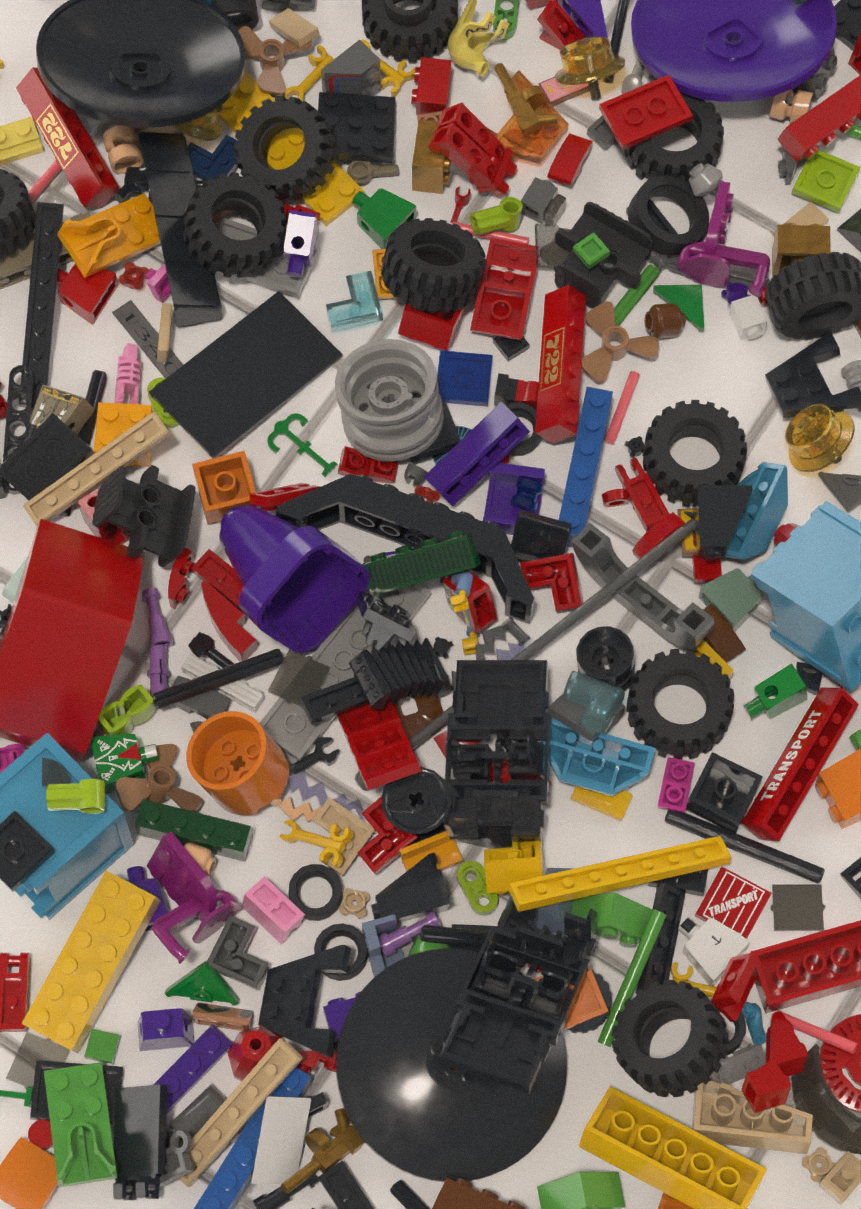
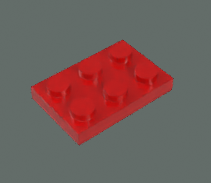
M670 75L599 104V110L622 150L692 121L693 118L691 111Z

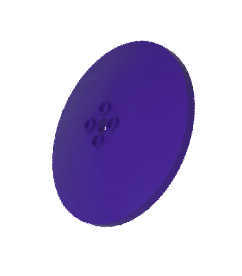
M637 0L632 12L631 36L634 50L643 66L657 79L670 75L679 92L711 101L746 102L784 93L813 76L823 66L833 49L837 21L836 12L831 0H807L799 5L793 0Z

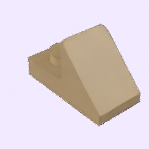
M847 1151L821 1181L819 1187L842 1205L861 1183V1161Z

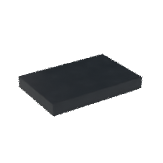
M51 412L1 464L0 475L29 501L73 470L92 448L59 417Z
M36 1060L30 1120L45 1119L50 1121L44 1071L86 1064ZM102 1065L110 1126H114L115 1088L122 1087L123 1067Z

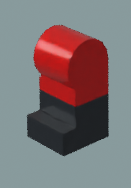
M498 373L494 406H497L500 402L504 405L522 402L531 405L537 410L539 382L509 378L507 374Z

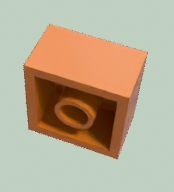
M245 451L192 464L207 524L221 521L223 516L234 507L251 505L249 493H254L256 490Z

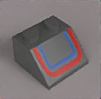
M359 39L321 69L322 92L373 96L381 86L380 59Z

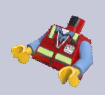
M464 570L441 577L440 584L444 587L449 607L467 625L466 635L470 638L462 639L464 655L476 653L475 645L478 644L477 637L480 636V631L496 621L497 615L490 586L469 570Z

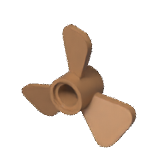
M244 26L240 28L238 32L244 43L245 59H259L262 72L258 79V88L264 93L277 96L285 95L286 85L280 73L285 66V56L310 49L312 47V40L301 48L288 39L283 43L276 39H267L262 42L249 27Z
M605 301L586 314V324L602 337L601 348L582 358L581 367L583 371L599 384L606 382L612 361L621 360L625 357L627 351L647 358L657 356L659 340L656 337L643 336L629 339V335L624 328L615 326L614 306L611 302ZM617 341L620 345L613 346L609 342Z
M175 744L156 745L159 760L147 763L150 769L147 779L122 777L116 782L115 791L122 809L127 813L134 812L141 805L142 799L163 803L171 798L181 809L193 812L199 809L203 803L200 796L174 786L176 774L171 768V764L178 750Z

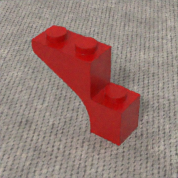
M782 1011L772 1014L771 1024L766 1032L765 1065L757 1070L748 1072L741 1089L754 1113L786 1103L791 1089L788 1076L802 1073L808 1058L806 1046L799 1041L794 1033L792 1023L785 1018Z

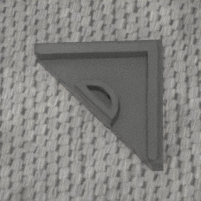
M822 471L818 473V476L848 513L861 505V475L833 474Z

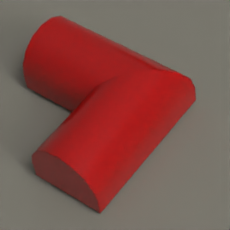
M574 553L520 563L529 588L551 585L556 611L577 608L583 604Z
M381 797L361 813L378 835L357 852L375 875L398 857L401 849L412 845L418 840L416 834L401 831L388 821L382 809Z

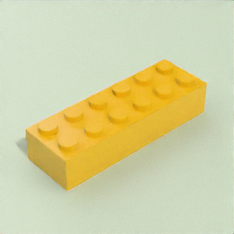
M106 870L22 1024L67 1049L78 1053L161 900Z
M611 1086L585 1126L578 1146L693 1209H748L767 1170Z

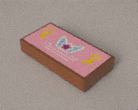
M584 64L539 83L546 96L545 100L549 108L590 91Z

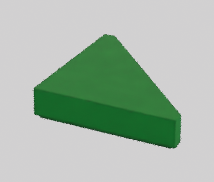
M702 284L653 285V293L655 295H659L667 303L676 304L680 311L684 312L685 318L697 327L699 332H704Z
M204 961L176 981L164 993L167 997L173 995L211 1003L213 1001L227 1002L233 1006L237 1005L240 1000L207 961Z

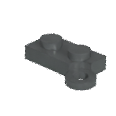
M179 1130L171 1136L170 1147L166 1149L165 1175H158L160 1179L159 1189L194 1171L190 1154H186L192 1144L191 1136L187 1131ZM182 1137L183 1145L180 1148L178 1145V1141Z

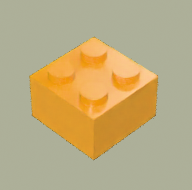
M98 402L94 454L153 412L152 405ZM152 448L127 466L150 467Z

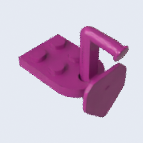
M720 181L706 241L685 246L679 254L677 267L698 283L715 287H724L728 284L730 264L757 269L754 282L748 287V290L752 295L761 297L769 272L770 258L767 254L724 246L728 234L727 225L731 223L733 215L734 194L730 193V182Z
M172 832L162 837L146 866L151 875L167 891L168 896L178 904V907L157 918L153 922L152 930L167 950L178 960V963L181 964L190 950H185L170 932L192 919L200 920L201 924L192 937L194 943H199L218 931L227 922L229 916H234L241 910L242 906L229 892L215 890L210 878ZM221 901L224 905L216 909L217 903Z

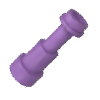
M157 588L145 589L142 591L141 599L142 602L147 603L150 617L148 622L151 631L149 637L151 646L164 645L168 648L173 645L171 632L167 631L164 615L160 613L157 601L161 598Z
M435 912L425 913L426 918L409 927L405 925L389 934L385 932L379 935L378 939L384 955L389 957L397 952L396 949L413 941V937L420 934L423 925L441 926Z

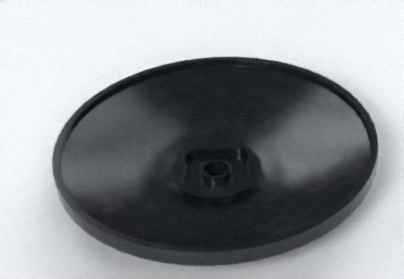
M69 0L58 7L42 25L36 43L37 68L45 85L68 107L85 116L105 123L127 127L153 128L186 123L205 116L223 105L235 93L243 78L245 48L240 33L230 19L219 9L204 0Z
M458 948L428 950L403 958L384 969L364 987L353 1002L345 1017L337 1042V1087L346 1115L355 1131L364 1143L388 1164L407 1174L429 1181L445 1182L446 1178L456 1181L457 1178L465 1181H474L492 1176L517 1163L542 1140L551 1127L560 1108L566 1086L567 1055L562 1033L558 1035L557 1045H550V1051L545 1062L541 1063V1068L529 1094L461 1070H452L447 1065L440 1063V1053L450 1034V1026L456 1013H458L456 1012L457 1000L479 952ZM475 980L470 990H473ZM513 989L508 1004L513 1005L519 992L518 989ZM524 993L519 1008L528 1009V1004L532 997L531 994Z

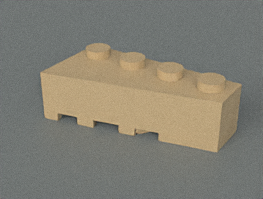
M709 1081L706 1085L701 1083L697 1086L698 1090L694 1092L692 1130L723 1145L800 1154L808 1153L811 1144L812 1114L787 1105H780L754 1113L742 1091L733 1089L731 1085L723 1082L719 1084Z

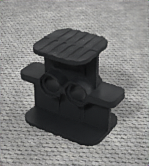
M589 201L584 205L583 214L570 232L559 228L555 234V243L570 253L562 264L556 266L554 282L558 288L570 285L586 295V306L591 309L601 304V298L615 279L633 289H637L641 282V275L637 270L643 261L648 260L651 256V236L641 228L639 229L634 224L629 223L599 204ZM592 233H595L610 250V255L588 269L573 252V246ZM605 263H611V264H613L614 266H613V267H606V266L603 265V264H605Z
M151 465L143 472L138 484L126 479V468L120 466L111 473L98 490L92 524L95 527H100L107 521L123 528L130 537L127 556L136 558L143 550L158 555V565L165 567L186 546L196 487L189 484L181 491L158 481L159 468Z

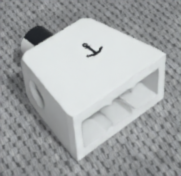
M688 917L678 928L689 939L684 945L683 954L710 986H714L723 976L731 957L742 955L750 943L746 938L711 917L702 927Z

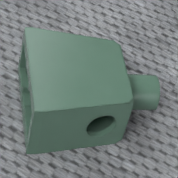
M736 568L701 586L698 597L706 607L712 605L736 632L760 606L763 595L759 591L756 582L752 580L751 575L747 577L741 569Z

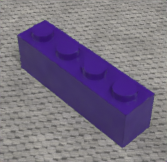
M500 402L424 478L453 507L530 431L512 411Z

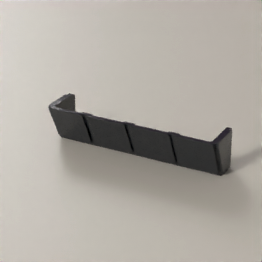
M139 132V146L144 160L170 286L176 326L185 327L221 320L223 318L222 306L215 274L209 271L210 267L207 265L201 266L196 261L198 257L190 254L187 249L189 243L186 244L183 238V219L190 199L196 190L186 137L175 133Z

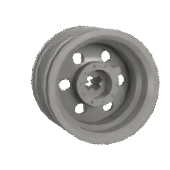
M377 340L360 346L342 361L335 377V392L341 409L345 435L355 450L375 460L398 461L418 455L437 439L444 421L443 406L439 394L436 367L431 357L423 349L403 340Z

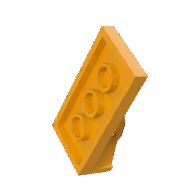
M145 193L81 221H71L69 218L63 223L57 234L84 277H88L161 244L153 205Z

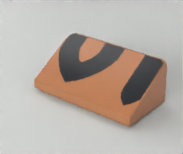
M197 1003L192 1012L193 1022L199 1025H213L219 1028L245 1031L251 1029L253 1011Z

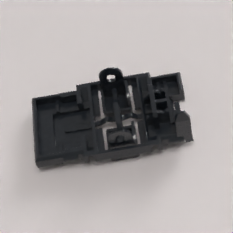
M457 660L456 688L453 692L452 701L454 713H448L445 744V781L451 791L452 805L450 809H444V827L450 840L479 842L480 827L500 826L512 827L511 838L513 842H524V840L542 841L541 828H544L545 814L543 805L547 806L549 801L547 794L549 793L550 722L552 721L551 714L546 713V709H549L547 660ZM490 735H497L494 752L488 744H459L457 742L490 741ZM503 735H509L510 741H527L525 743H511L509 745V752L501 751ZM501 763H509L508 775L512 780H507V783H501ZM492 764H495V783H488L491 781L492 778ZM451 768L453 769L455 779H451Z
M510 900L507 908L503 910L499 918L498 928H490L457 1000L456 1012L458 1013H456L450 1026V1034L440 1053L439 1061L441 1064L527 1094L530 1093L541 1068V1063L545 1062L550 1051V1045H557L558 1035H561L585 980L586 972L589 971L590 960L587 959V956H591L598 936L597 912L593 909L589 910L587 919L566 912L564 917V937H562V931L557 930L556 935L549 933L548 926L543 925L541 930L534 928L538 919L537 908L518 912L514 901ZM524 963L531 965L525 976L520 975L517 968H522ZM536 967L541 968V975H544L538 982L531 979ZM475 980L473 990H470ZM516 988L519 992L513 1005L508 1004L512 991ZM525 992L532 995L528 1009L519 1008Z

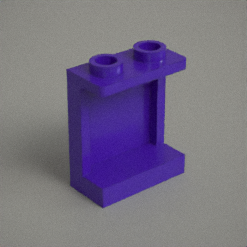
M497 463L490 470L483 522H495L500 528L504 529L506 534L513 535L519 510L539 515L545 469Z

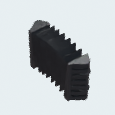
M428 638L424 639L422 645L418 639H416L414 645L407 640L403 645L398 640L396 647L389 642L386 649L382 647L377 651L373 647L371 652L365 649L349 662L354 677L357 679L364 697L372 709H384L387 700L393 705L394 701L396 700L398 703L401 697L405 700L408 694L412 699H414L415 694L420 698L422 693L427 698L430 693L434 697L439 698L449 694L454 689Z

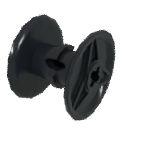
M420 767L421 772L385 784L381 795L382 809L388 821L401 831L416 834L418 840L413 844L446 831L444 827V809H450L452 805L451 791L445 779L434 770Z

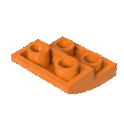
M20 1137L0 1165V1199L15 1209H44L58 1186L55 1157Z

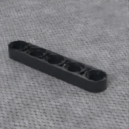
M24 365L14 367L9 374L3 462L8 458L9 453L13 449H17L31 434L30 418L33 406L34 376L31 369ZM19 372H25L29 375V381L24 385H19L14 381L15 375ZM17 398H24L28 404L23 410H15L12 406L13 401ZM16 423H21L26 427L24 434L21 436H14L10 432L11 427ZM2 477L5 491L13 495L20 494L15 488L9 487L7 480Z

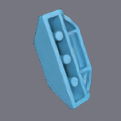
M762 462L757 467V470L747 475L737 484L752 485L753 491L725 557L745 560L767 550L788 506V472L785 465Z
M552 719L550 722V765L558 781L613 797L648 776L656 748L601 733L591 742L556 719Z

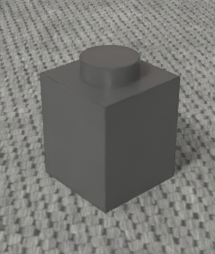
M535 177L521 199L523 205L521 214L543 224L557 201L558 188L548 180H541Z

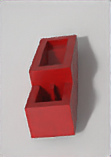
M204 580L201 583L203 597L216 632L229 651L240 662L247 660L258 648L256 639L243 628L245 625L244 614Z

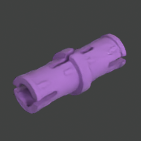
M164 645L149 647L150 669L147 671V677L150 678L151 696L158 691L167 689L169 670L166 669L167 647Z

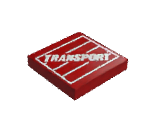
M721 866L695 917L704 922L710 917L714 918L748 939L772 893Z

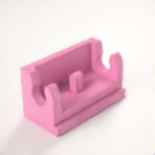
M265 876L244 894L242 908L281 945L287 941L293 929L297 931L305 914Z

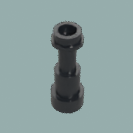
M313 1174L290 1193H285L280 1186L266 1196L262 1194L253 1200V1204L256 1209H279L291 1201V1196L307 1186L312 1189L318 1181Z

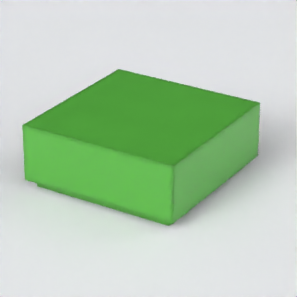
M592 233L573 246V252L588 269L610 255V250L595 233Z
M92 1029L84 1055L85 1059L113 1065L120 1035Z

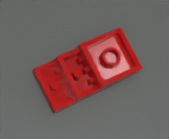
M490 238L485 259L486 265L476 298L470 331L522 341L542 247Z
M388 700L384 709H372L370 704H366L337 715L367 790L421 772L419 762L402 727L400 717Z

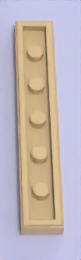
M153 411L22 506L36 526H38L40 519L51 521L100 486L120 466L125 468L171 435L158 414Z
M284 1038L278 1039L192 1138L191 1148L186 1154H190L194 1171L179 1178L187 1187H191L265 1103L266 1098L272 1095L303 1059Z

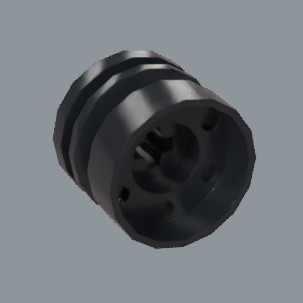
M611 626L596 627L589 630L579 640L576 648L579 679H584L611 697L624 693L632 684L635 674L634 646L629 636L620 629Z

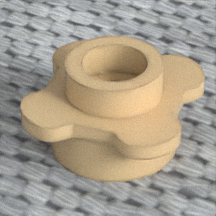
M350 888L343 890V903L339 906V912L344 916L348 914L356 915L359 919L365 917L367 913L365 906L366 902L370 899L369 894L366 891L360 892ZM356 901L357 905L353 906L351 903Z
M817 1148L816 1152L811 1156H805L802 1159V1166L808 1169L813 1182H821L822 1178L836 1165L832 1162L827 1154V1150L824 1148ZM820 1162L822 1167L818 1168L816 1163Z

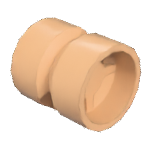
M791 89L775 95L769 117L780 120L788 117L790 122L793 123L809 111L813 93L798 90L795 93Z
M115 126L103 134V142L114 173L125 174L127 167H141L143 165V157L133 127Z

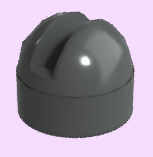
M409 463L404 473V479L408 484L413 479V486H418L425 480L424 476L428 472L417 465Z

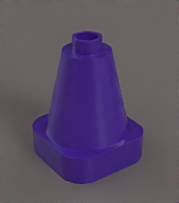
M256 505L234 507L221 520L220 543L243 585L239 597L240 609L262 632L294 652H309L321 645L355 606L356 598L360 591L365 593L370 578L368 570L348 550L315 527L304 526L298 528Z

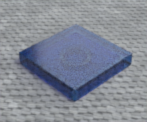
M440 350L437 378L441 401L452 404L488 407L493 355Z

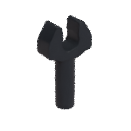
M199 632L188 645L197 657L200 658L206 655L222 668L234 664L213 647L214 639L209 635Z
M320 737L315 741L316 747L313 753L307 755L301 761L290 765L289 768L295 776L317 762H324L327 766L333 765L340 755V750L336 749L329 754L323 752L325 747L333 743L332 737Z

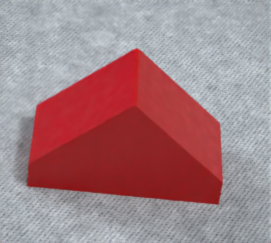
M40 519L0 644L1 738L31 747L48 733L73 760L82 761L87 752L132 625L146 552H141L136 558L127 556L128 546Z

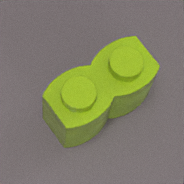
M142 684L128 689L122 695L120 701L110 703L101 710L98 718L100 729L106 736L129 734L133 726L140 725L152 717L156 710L154 699Z

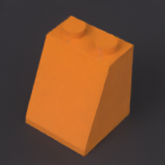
M861 749L819 772L816 779V791L821 799H826L829 805V815L834 823L838 822L841 829L861 821Z

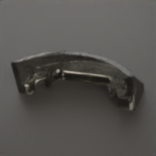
M815 1044L808 1051V1058L802 1073L791 1075L795 1107L800 1111L813 1115L812 1131L823 1143L841 1152L849 1151L850 1153L861 1155V1118L846 1109L828 1087L821 1069L820 1047Z

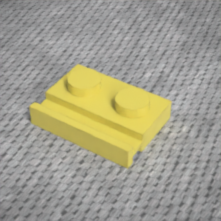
M32 116L0 126V166L44 152Z

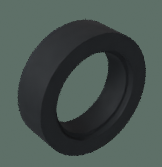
M662 175L647 180L634 195L628 207V221L651 236L652 251L673 256L679 255L685 246L698 242L708 227L709 211L704 198L695 196L688 182L678 177ZM653 197H666L677 202L688 215V232L671 234L660 229L648 214V200Z

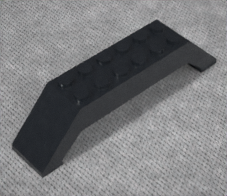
M354 474L346 475L282 503L276 509L277 517L298 528L312 526L321 530L338 523H343L403 546L411 544L412 549L422 546L421 541L436 537L437 541L448 539L446 534L454 531L463 530V534L472 532L481 564L468 570L492 579L505 605V616L530 624L532 621L534 597L504 529L500 528L495 522L480 521L475 519L470 513L463 511L458 513L450 510L443 503H431L425 501L418 494H406L399 491L393 485H381L366 475L357 476Z

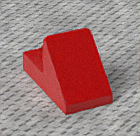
M557 0L549 1L537 18L544 28L539 38L568 55L574 53L585 37Z

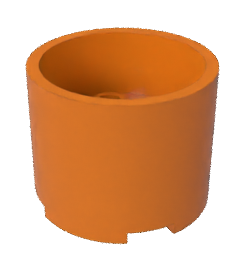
M227 711L208 718L195 730L187 747L186 761L190 774L220 807L236 815L258 813L259 809L268 805L274 798L277 800L281 796L288 782L289 764L282 749L260 723L246 713Z

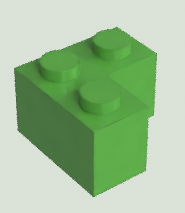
M614 892L573 899L571 914L587 919L589 910L593 909L597 912V937L616 939L620 941L619 944L622 946L636 947V944L642 938L653 909Z
M577 1172L537 1186L541 1209H621L625 1207L619 1172Z

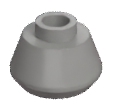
M699 163L689 173L691 175L689 183L693 194L698 197H704L709 194L723 179L722 171L710 164L703 165Z

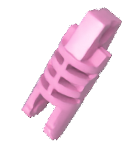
M127 343L123 349V356L118 357L114 403H123L124 393L130 394L129 404H138L141 360L137 359L138 345Z

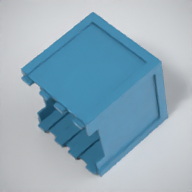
M825 501L810 514L811 518L802 527L798 525L789 534L790 538L785 543L780 542L772 550L773 554L764 563L760 562L755 566L750 574L757 587L767 593L776 619L775 622L769 621L771 639L852 692L861 683V522L828 501Z
M48 733L0 773V824L13 811H16L54 848L55 853L14 890L20 897L24 893L35 904L31 909L40 918L45 915L50 920L133 847L134 844L124 812L106 793L105 810L102 813L88 814L82 813L79 810H48L46 801L48 784H76L84 779H92Z

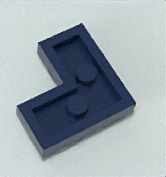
M226 134L213 153L190 142L188 151L193 174L204 181L209 178L214 180L216 175L222 173L226 177L229 176L237 168L235 158L239 156L233 152V145L238 143V140Z

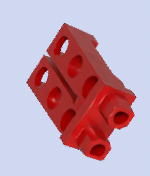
M463 103L444 109L437 125L438 129L435 130L428 148L435 154L441 152L467 174L470 181L477 186L476 189L481 194L490 191L496 197L505 195L509 185L503 180V177H511L517 169V165L511 160L513 151L509 147L505 148L495 135Z

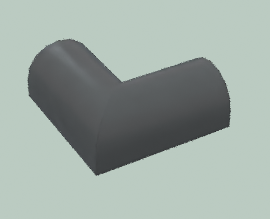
M230 915L207 962L217 973L255 990H259L267 976L269 963L245 953L256 926Z
M210 1084L169 1125L175 1132L179 1130L187 1131L192 1140L225 1102L226 1098ZM245 1126L231 1140V1142L229 1143L230 1146L234 1142H236Z

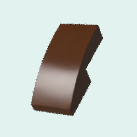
M708 605L703 610L714 618L715 626L703 640L707 641L709 646L727 663L746 648L723 616L712 605Z

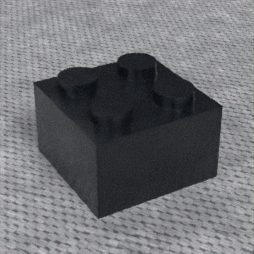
M712 752L688 798L685 810L724 829L737 833L760 787L763 776Z

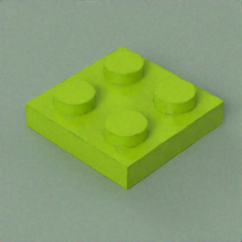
M819 150L812 158L807 159L792 189V194L840 213L861 167Z

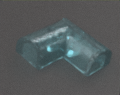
M371 271L346 276L351 299L326 304L331 332L383 320Z
M574 670L571 672L563 692L564 698L587 706L579 721V725L604 735L625 696L623 689Z

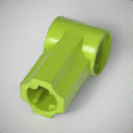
M505 197L498 206L470 213L471 229L475 235L498 229L508 232L517 230L521 219L522 202L515 197Z
M84 779L76 784H48L46 790L47 808L49 811L79 810L82 813L88 814L102 813L105 810V781L100 779Z

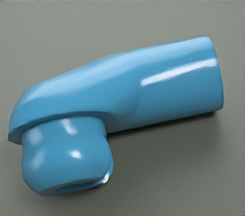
M746 1002L741 1012L746 1018L752 1042L755 1045H762L767 1039L763 1028L761 1008L756 1003Z

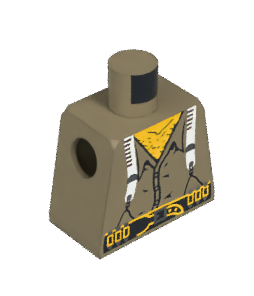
M43 385L30 418V424L35 429L53 412L71 430L78 434L95 409L84 397Z

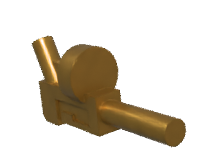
M503 63L495 65L494 70L508 93L506 95L507 101L518 119L517 123L523 135L527 136L541 129V125L559 123L558 114L545 115L543 109L539 107L546 99L540 86H531L522 92L521 88H516Z
M344 1108L334 1111L337 1125L329 1132L331 1136L335 1137L330 1141L324 1132L318 1128H314L305 1135V1141L309 1149L314 1153L311 1158L312 1161L281 1184L285 1193H290L318 1170L324 1173L349 1153L353 1155L361 1149L364 1141L355 1131L354 1127L350 1126Z

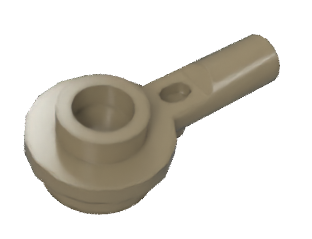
M353 161L347 168V174L358 185L369 182L371 177L398 175V165L377 166L371 165L370 162Z

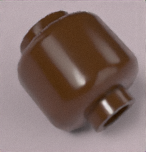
M655 304L646 312L644 323L646 330L656 338H670L680 334L682 327L685 326L686 318L684 312H681L676 304Z

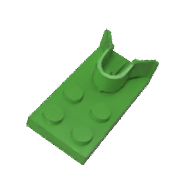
M102 1062L44 1071L57 1172L56 1177L59 1188L117 1179Z

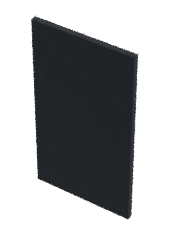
M278 291L150 390L149 395L210 457L216 458L340 360L343 354Z

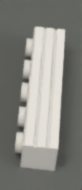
M191 653L181 666L182 673L193 679L219 670L216 664L212 662L207 663L203 657L199 658ZM243 679L213 689L253 713L257 712L264 701L263 692L257 687L252 688L248 686V683Z

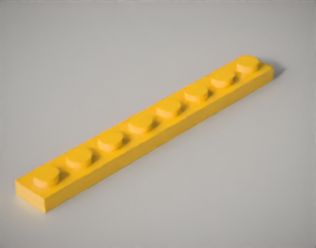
M716 836L512 882L509 884V892L518 912L727 865L730 864L731 855L721 836Z

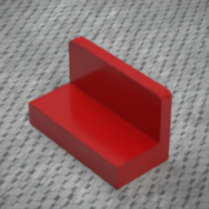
M753 953L731 957L711 999V1002L730 1022L737 1021L755 982V977L752 974L759 960Z

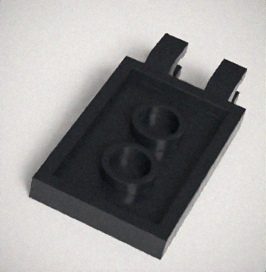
M167 1085L115 1088L113 1146L117 1179H115L116 1182L113 1184V1197L115 1200L133 1201L136 1198L159 1199L160 1179L158 1175H165Z

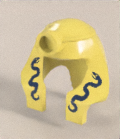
M469 0L449 36L448 54L458 66L476 71L477 75L483 77L489 69V63L486 62L487 59L483 55V51L493 42L505 38L509 23L501 19L495 32L479 33L489 31L496 16L486 12L484 19L480 23L472 22L477 0Z

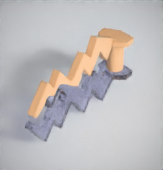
M304 772L289 776L287 784L290 786L291 793L299 788L302 802L316 795L320 807L312 812L309 802H306L293 809L291 798L288 797L281 801V796L277 800L274 798L269 804L279 807L292 821L303 814L308 823L314 819L327 801L323 782L308 788ZM345 793L333 799L348 811L356 809L360 819L366 820L361 814L363 808L360 799L347 804Z

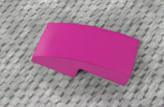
M671 757L667 758L657 805L658 808L685 813L695 765L694 762Z

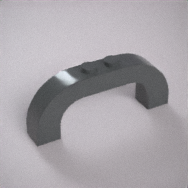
M591 523L571 541L577 558L602 588L628 569L614 552L610 538ZM637 575L611 595L661 636L684 649L693 650L715 626L714 618L692 602L685 610H682Z

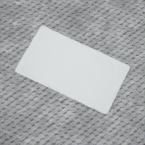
M266 1098L252 1184H282L298 1172L311 1098Z

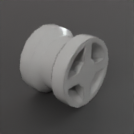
M856 360L848 363L841 369L843 377L847 378L846 386L848 390L858 386L861 390V360Z

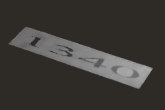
M132 300L112 312L164 378H167L183 366V363L170 347L168 361L157 362L159 334Z

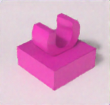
M162 265L157 271L150 268L144 275L146 279H149L147 285L154 298L162 303L171 294L165 265Z

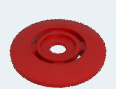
M861 1014L842 1020L830 1031L858 1043L855 1053L852 1054L823 1042L819 1055V1069L822 1081L831 1096L844 1107L861 1113V1090L855 1088L842 1071V1069H846L851 1080L861 1086Z

